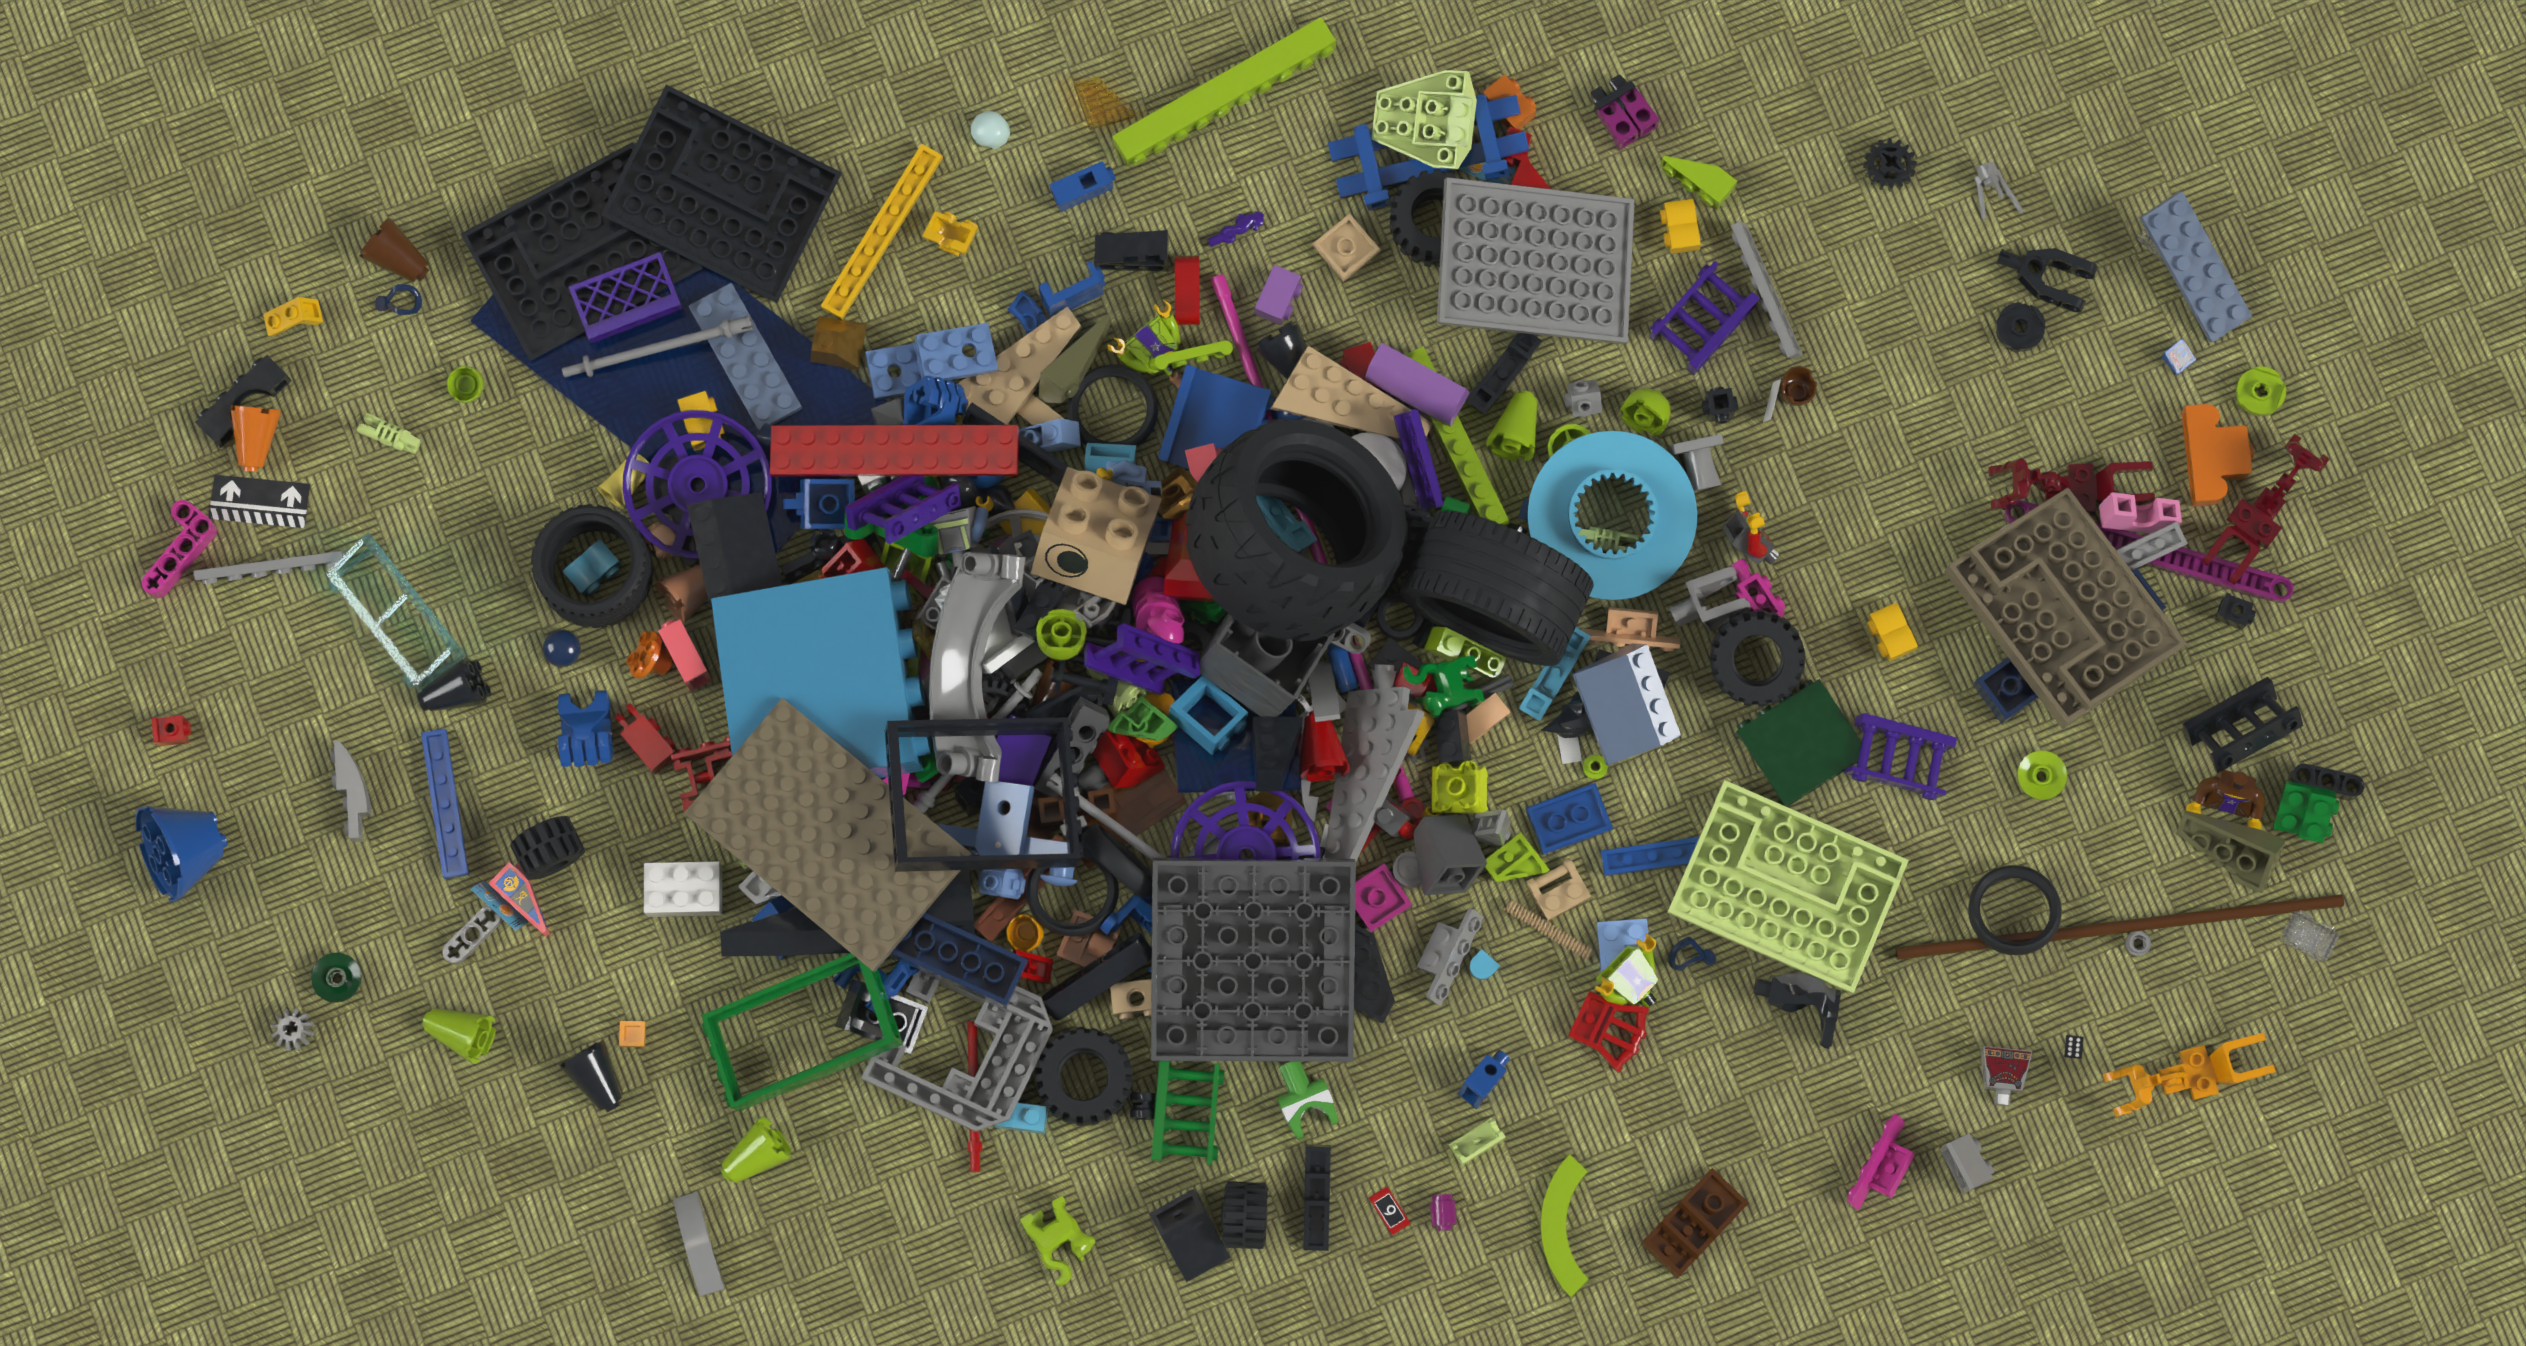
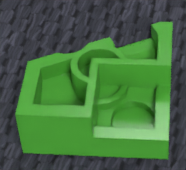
M1140 696L1127 713L1124 714L1121 711L1107 729L1111 733L1159 741L1169 736L1178 726L1143 696Z

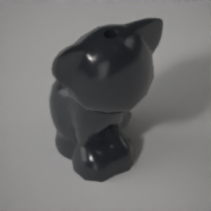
M947 476L943 482V489L953 483L959 484L961 506L952 511L974 506L977 508L976 498L978 496L982 498L983 504L987 502L988 496L993 501L994 506L988 513L991 516L1016 508L1013 503L1012 494L1004 485L992 486L985 489L984 492H980L975 482L967 476Z

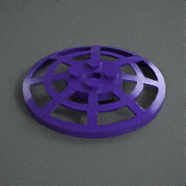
M689 410L662 418L651 425L638 438L631 448L625 463L623 495L630 518L646 539L658 548L681 557L699 558L698 551L682 549L686 536H694L693 529L689 528L691 520L687 505L711 499L749 494L750 480L746 466L759 459L764 475L763 499L767 512L771 497L772 478L764 450L756 438L744 426L720 413L706 410ZM690 418L713 420L709 434L690 433L679 437L672 423ZM722 424H726L742 434L754 450L741 457L732 445L719 438ZM663 428L669 442L658 450L650 464L636 460L639 451L646 441ZM707 441L703 454L688 456L682 443ZM718 445L725 449L735 461L721 467L712 459L715 446ZM673 448L680 461L671 471L657 467L663 456ZM632 469L647 473L646 493L649 504L637 510L634 507L631 495ZM737 470L741 472L742 493L727 489L728 482L726 476ZM654 476L668 480L669 494L656 500L654 495ZM694 478H702L704 480L705 487L702 491L695 492L691 489V481ZM675 503L684 511L680 525L670 520L661 509ZM655 513L664 525L677 532L673 545H665L645 527L641 519Z
M1236 781L1222 784L1199 796L1186 809L1178 821L1170 849V858L1241 860L1240 853L1245 848L1253 852V860H1277L1279 857L1292 856V860H1299V856L1313 855V858H1321L1318 834L1313 822L1304 808L1293 797L1282 790L1267 791L1284 800L1276 812L1263 805L1246 802L1244 788L1256 789L1255 781ZM1234 790L1235 805L1221 809L1211 818L1198 810L1203 803L1225 791ZM1292 807L1305 822L1311 836L1312 845L1298 846L1293 830L1284 819ZM1248 811L1260 812L1271 819L1263 829L1250 826ZM1238 812L1239 827L1226 832L1216 824L1226 815ZM1192 817L1203 826L1196 841L1195 856L1179 857L1181 838L1188 821ZM1278 825L1286 833L1290 846L1276 848L1270 835ZM1210 831L1220 839L1217 853L1203 855L1204 842Z

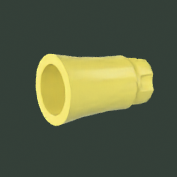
M639 454L637 455L636 460L649 464L644 457ZM626 460L608 479L597 487L598 491L608 501L623 510L626 506L623 495V472ZM632 469L631 495L646 478L647 473Z

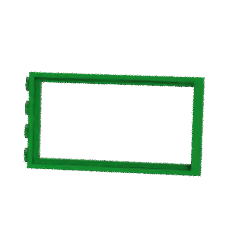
M852 953L701 1015L703 1020L701 1024L702 1031L709 1038L711 1044L709 1052L712 1059L716 1060L718 1066L716 1074L726 1091L724 1099L728 1107L739 1112L903 1045L879 970L877 969L873 972ZM860 965L884 1038L742 1096L719 1022Z

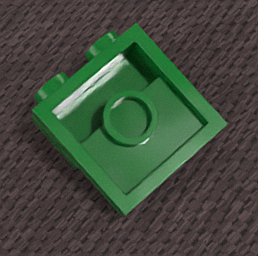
M2286 780L2274 819L2273 829L2298 834L2300 839L2323 844L2325 837L2330 838L2332 834L2333 823H2329L2331 816L2337 815L2340 801L2336 800L2335 791Z

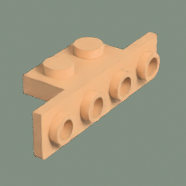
M1609 607L1606 631L1581 628L1582 631L1591 635L1588 641L1589 644H1600V641L1610 642V645L1623 647L1625 644L1632 643L1647 644L1648 648L1650 646L1660 647L1659 649L1663 651H1674V649H1680L1681 645L1680 638L1656 636L1658 612Z

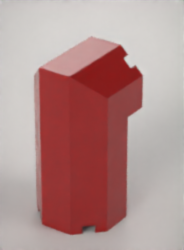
M1185 512L1181 519L1178 520L1177 518L1172 523L1164 578V595L1179 600L1215 602L1202 585L1189 558L1186 547L1188 526L1185 525L1187 514Z

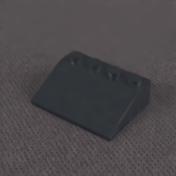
M762 492L711 499L687 505L710 605H712L711 598L783 586Z

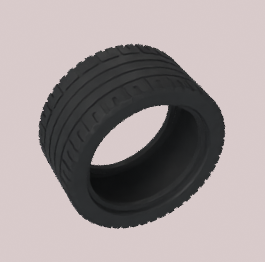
M1445 510L1433 515L1400 588V596L1409 607L1439 627H1447L1500 655L1534 665L1554 666L1560 663L1594 584L1589 574L1577 563L1533 537L1483 517Z

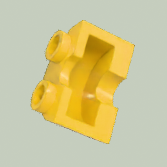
M935 211L922 237L927 241L939 244L938 248L956 256H959L961 253L965 256L978 231V225L969 220L960 223L956 221L957 217L949 212L944 211L942 214Z

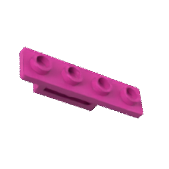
M1893 1114L1891 1119L1886 1121L1880 1140L1873 1145L1870 1159L1862 1166L1856 1185L1852 1186L1848 1193L1847 1202L1856 1210L1860 1209L1870 1189L1892 1199L1915 1156L1912 1151L1895 1144L1905 1125V1122L1899 1115Z

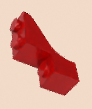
M1510 126L1506 136L1523 131ZM1526 133L1528 146H1530L1532 135ZM1528 151L1501 158V160L1506 159L1508 167H1518L1511 185L1551 189L1530 163Z

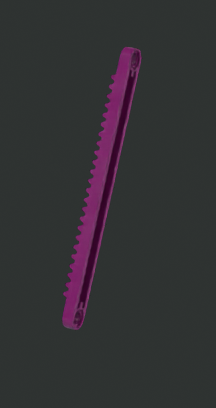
M2019 500L2016 504H2009L2008 509L2004 512L2005 519L2009 524L2017 520L2011 516V509L2013 507H2020L2025 515L2039 505ZM2095 522L2115 550L2144 537L2125 530L2101 528V523ZM2180 547L2145 564L2148 567H2155L2168 573L2173 572L2176 575H2183L2185 578H2193L2196 581H2203L2206 584H2213L2216 587L2220 586L2223 589H2231L2233 592H2241L2243 595H2251L2254 598L2258 597L2275 603L2286 602L2292 596L2294 590L2293 584L2288 578L2249 566L2236 584L2233 585L2228 580L2240 564L2214 557L2207 566L2201 562L2206 554ZM2280 583L2286 587L2287 593L2285 596L2275 594V584Z

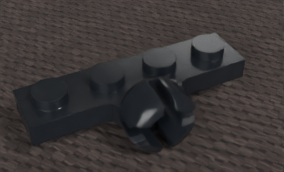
M821 529L822 534L819 536L815 532L810 538L809 545L811 551L781 566L789 585L803 581L808 575L816 571L819 572L847 542L855 541V539H850L846 535L838 537L830 529ZM874 532L864 537L869 546L878 541Z

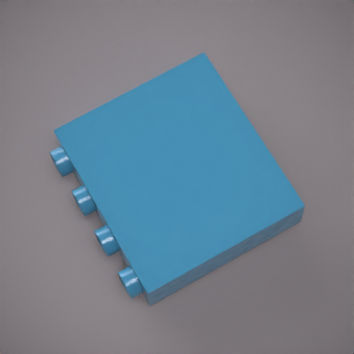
M886 567L711 598L732 756L778 702L784 698L879 778L888 777L884 732L887 721L916 720L914 707L925 706V694L921 677L910 678L907 659L918 657V645L914 629H903L900 611L911 609V596L907 581H896V578ZM899 737L901 774L923 771L921 756L932 754L931 737Z

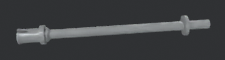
M750 315L731 321L725 319L718 327L591 361L586 355L583 356V363L564 367L562 372L564 377L583 372L592 377L593 370L718 336H724L727 339L733 338L735 334L754 330Z
M1036 668L1022 685L1019 682H1015L1014 686L1017 690L992 719L1007 717L1024 696L1031 699L1033 696L1029 691L1044 673ZM941 775L928 791L919 792L917 795L918 799L912 805L923 814L929 808H933L935 806V797L954 775Z
M1054 773L1050 778L1051 781H1048L1046 786L1063 797L1061 777ZM1078 787L1074 788L1075 796L1079 797L1080 808L1152 861L1153 858H1165L1082 797Z

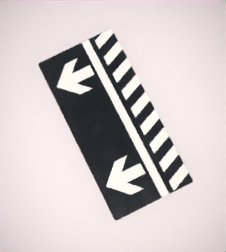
M214 475L208 518L304 528L310 484Z

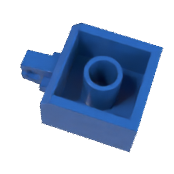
M801 479L800 493H796V499H783V509H796V515H801V529H845V506L854 502V479Z

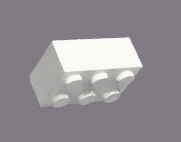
M719 861L644 863V914L647 917L722 915L721 863Z

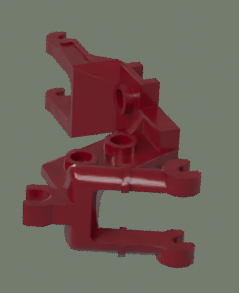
M2295 433L2285 445V448L2293 456L2295 467L2289 475L2285 472L2276 483L2279 487L2274 485L2271 490L2266 487L2253 505L2241 499L2226 519L2234 526H2228L2222 532L2201 561L2208 566L2231 536H2235L2247 544L2249 547L2248 554L2228 580L2233 585L2236 584L2259 553V544L2267 549L2282 529L2273 519L2286 501L2283 497L2286 493L2283 490L2288 493L2295 484L2296 480L2293 477L2297 471L2310 468L2313 471L2321 472L2330 460L2324 454L2318 458L2310 450L2300 445L2299 442L2302 438Z
M2020 458L2012 462H2006L2004 465L1988 467L1989 477H1994L1995 475L2005 476L2010 472L2013 475V492L1999 499L1991 500V510H2007L2009 504H2016L2019 500L2026 498L2029 494V487L2033 484L2045 494V501L2069 488L2086 512L2095 514L2097 512L2096 502L2101 504L2112 492L2116 493L2113 481L2114 474L2142 472L2143 470L2153 471V462L2110 463L2096 475H2094L2093 463L2069 464L2067 466L2068 476H2060L2053 471L2040 474V469L2031 471L2026 460ZM2154 493L2130 494L2135 495L2136 504L2152 503L2155 500Z

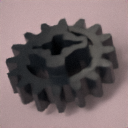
M1888 138L1886 144L1879 140L1877 143L1878 147L1871 145L1869 149L1871 153H1866L1865 155L1867 162H1864L1863 168L1869 169L1865 177L1873 178L1871 185L1879 183V190H1882L1884 186H1888L1889 192H1892L1894 186L1901 190L1903 187L1902 182L1908 185L1911 181L1910 177L1915 175L1916 171L1912 168L1916 167L1917 161L1911 160L1914 158L1915 153L1907 152L1908 144L1904 147L1900 146V139H1898L1896 144L1892 143L1891 138ZM1903 158L1906 163V170H1904L1905 167L1901 165V161ZM1874 159H1876V163L1879 165L1877 171L1874 166ZM1886 163H1894V166L1891 165L1889 168L1886 166Z

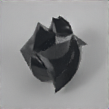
M1578 691L1568 704L1562 705V712L1541 731L1557 733L1562 738L1595 735Z

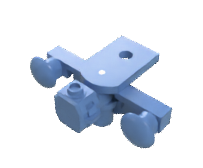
M985 781L978 829L938 825L964 848L965 846L975 847L981 856L1068 854L1067 842L1027 837L1034 792L1033 786ZM1008 801L1010 803V811L1004 815L1002 813V805ZM1074 867L1050 868L1049 876L1040 874L1042 880L1055 886H1071L1078 881L1073 879ZM1021 869L982 870L979 873L977 886L980 888L981 894L1019 899L1021 894L1024 893L1026 880Z

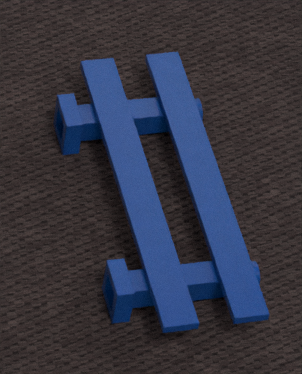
M1485 94L1477 95L1474 126L1478 125L1482 142L1471 145V150L1459 168L1486 162L1487 164L1482 165L1486 181L1510 175L1506 159L1501 160V158L1530 150L1525 131L1496 138L1492 122L1521 114L1517 96L1513 95L1488 102ZM1366 124L1354 128L1355 136L1328 142L1332 162L1360 156L1363 172L1338 178L1336 181L1340 198L1368 192L1367 195H1363L1368 211L1392 204L1388 190H1383L1384 187L1407 182V179L1413 175L1417 178L1420 172L1427 170L1428 174L1434 173V169H1441V173L1455 170L1434 168L1416 159L1378 168L1374 151L1389 147L1372 140V131H1369Z

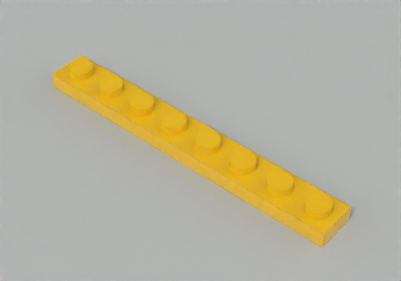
M924 144L920 145L821 304L823 310L843 320L939 166L943 155Z

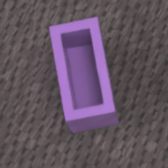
M1274 265L1255 306V315L1282 326L1284 319L1289 320L1294 307L1291 304L1294 297L1298 299L1304 285L1301 284V276Z

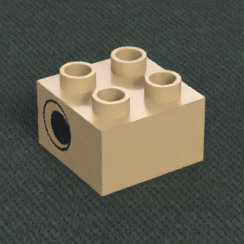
M1067 467L1044 525L1031 574L1126 605L1149 543L1162 498L1150 495L1139 487H1126L1102 479L1091 471H1078Z

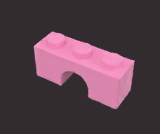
M2112 492L2099 505L2101 528L2152 533L2175 521L2179 525L2182 523L2179 500L2156 498L2150 504L2136 505L2135 495Z

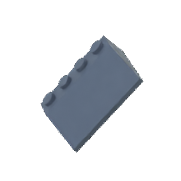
M1632 643L1572 674L1606 765H1611L1654 749L1681 736L1647 644Z

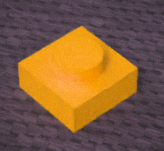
M620 1021L619 1046L645 1047L646 1022Z

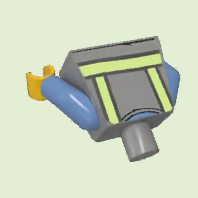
M980 496L976 498V504L979 507L977 509L974 506L951 511L930 522V524L938 528V554L952 553L955 567L959 566L962 556L967 553L966 549L977 547L978 542L981 541L988 513L994 506L989 496L984 504Z

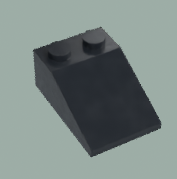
M852 979L835 1027L877 1041L883 1038V1034L876 1013L865 1006L871 999L866 983ZM896 995L888 1000L903 1045L907 1047L905 1052L911 1054L928 1007Z

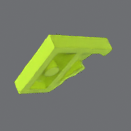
M1521 832L1485 858L1487 864L1484 868L1495 882L1550 871Z

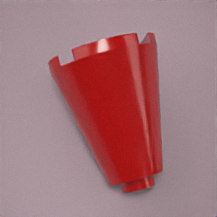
M1310 711L1309 715L1304 719L1300 777L1303 779L1307 776V781L1323 782L1334 780V775L1341 773V776L1347 775L1350 772V765L1332 721L1315 722L1314 713Z

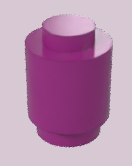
M1452 1194L1433 1195L1432 1202H1430L1432 1227H1437V1231H1451L1452 1226L1457 1225L1455 1200H1452Z

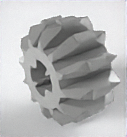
M295 1008L292 1014L290 1010L285 1009L284 1018L279 1014L275 1016L280 1022L279 1024H271L273 1029L278 1030L273 1032L271 1037L278 1039L277 1046L281 1047L285 1044V1050L291 1051L294 1045V1048L299 1051L301 1050L300 1042L305 1045L310 1044L305 1038L306 1036H314V1032L307 1030L313 1027L314 1023L307 1021L309 1017L307 1013L300 1015V1010ZM293 1026L298 1028L297 1032H292V1034L288 1032V1028H293Z

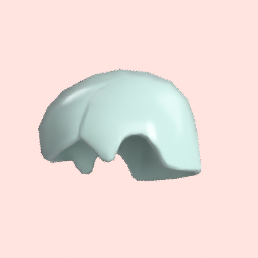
M985 111L977 115L973 120L971 135L980 146L998 149L1007 142L1010 136V126L999 113Z

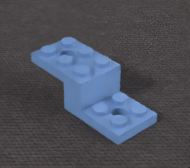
M988 323L918 334L913 344L865 352L875 401L905 396L906 389L924 376L941 377L945 381L998 371ZM971 346L975 349L976 354L972 357H966L962 353V348ZM892 366L898 367L901 375L893 378L889 376L887 370Z

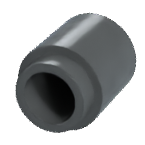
M1099 763L1096 765L1092 764L1077 776V787L1081 796L1087 795L1089 791L1100 790L1108 784L1107 781L1109 779Z

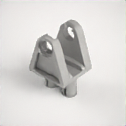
M1734 567L1724 568L1685 582L1691 595L1690 599L1670 607L1672 616L1679 627L1700 618L1707 630L1711 632L1729 621V618L1733 615L1737 616L1742 611L1751 609L1749 601H1746L1745 598L1712 609L1703 606L1706 596L1737 579V572Z

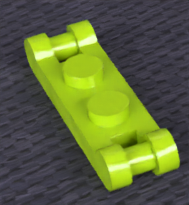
M1220 341L1162 354L1148 360L1145 364V369L1148 373L1155 374L1169 365L1176 369L1186 366L1187 361L1194 360V364L1206 362L1209 360V356L1218 360L1231 354L1233 346L1229 341Z

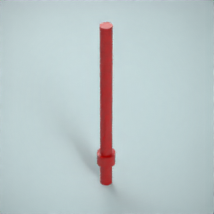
M968 1021V1075L975 1078L978 1072L977 1026H974L975 1021ZM969 1129L970 1141L967 1142V1152L970 1153V1172L979 1173L981 1172L980 1152H983L980 1131L974 1132Z

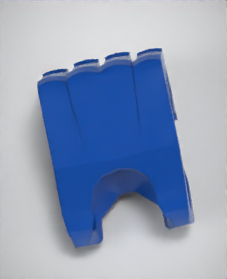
M924 376L905 391L903 425H956L955 415L960 412L966 413L968 399L965 396L964 388L961 385H955L950 380L944 381L941 377Z
M607 690L596 691L595 700L586 709H579L570 699L569 693L559 694L558 712L561 719L562 736H558V747L561 766H571L573 762L575 767L584 766L586 761L587 765L592 766L597 765L599 760L601 763L611 762L614 757L610 701Z

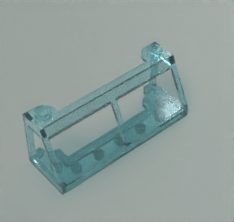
M369 532L362 536L326 573L330 579L327 582L328 586L335 594L340 592L405 673L402 679L410 689L415 686L420 692L425 686L466 656V653ZM362 544H366L368 548L337 572ZM371 553L374 554L403 591V594L378 620H374L341 578V576ZM406 598H409L447 646V649L421 675L417 674L380 627ZM450 653H453L454 658L425 679Z

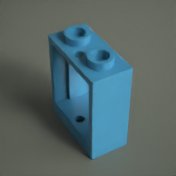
M1202 675L1170 706L1168 718L1213 755L1218 749L1224 750L1235 733L1238 735L1245 729L1248 712L1217 685ZM1205 694L1233 717L1215 736L1187 714Z

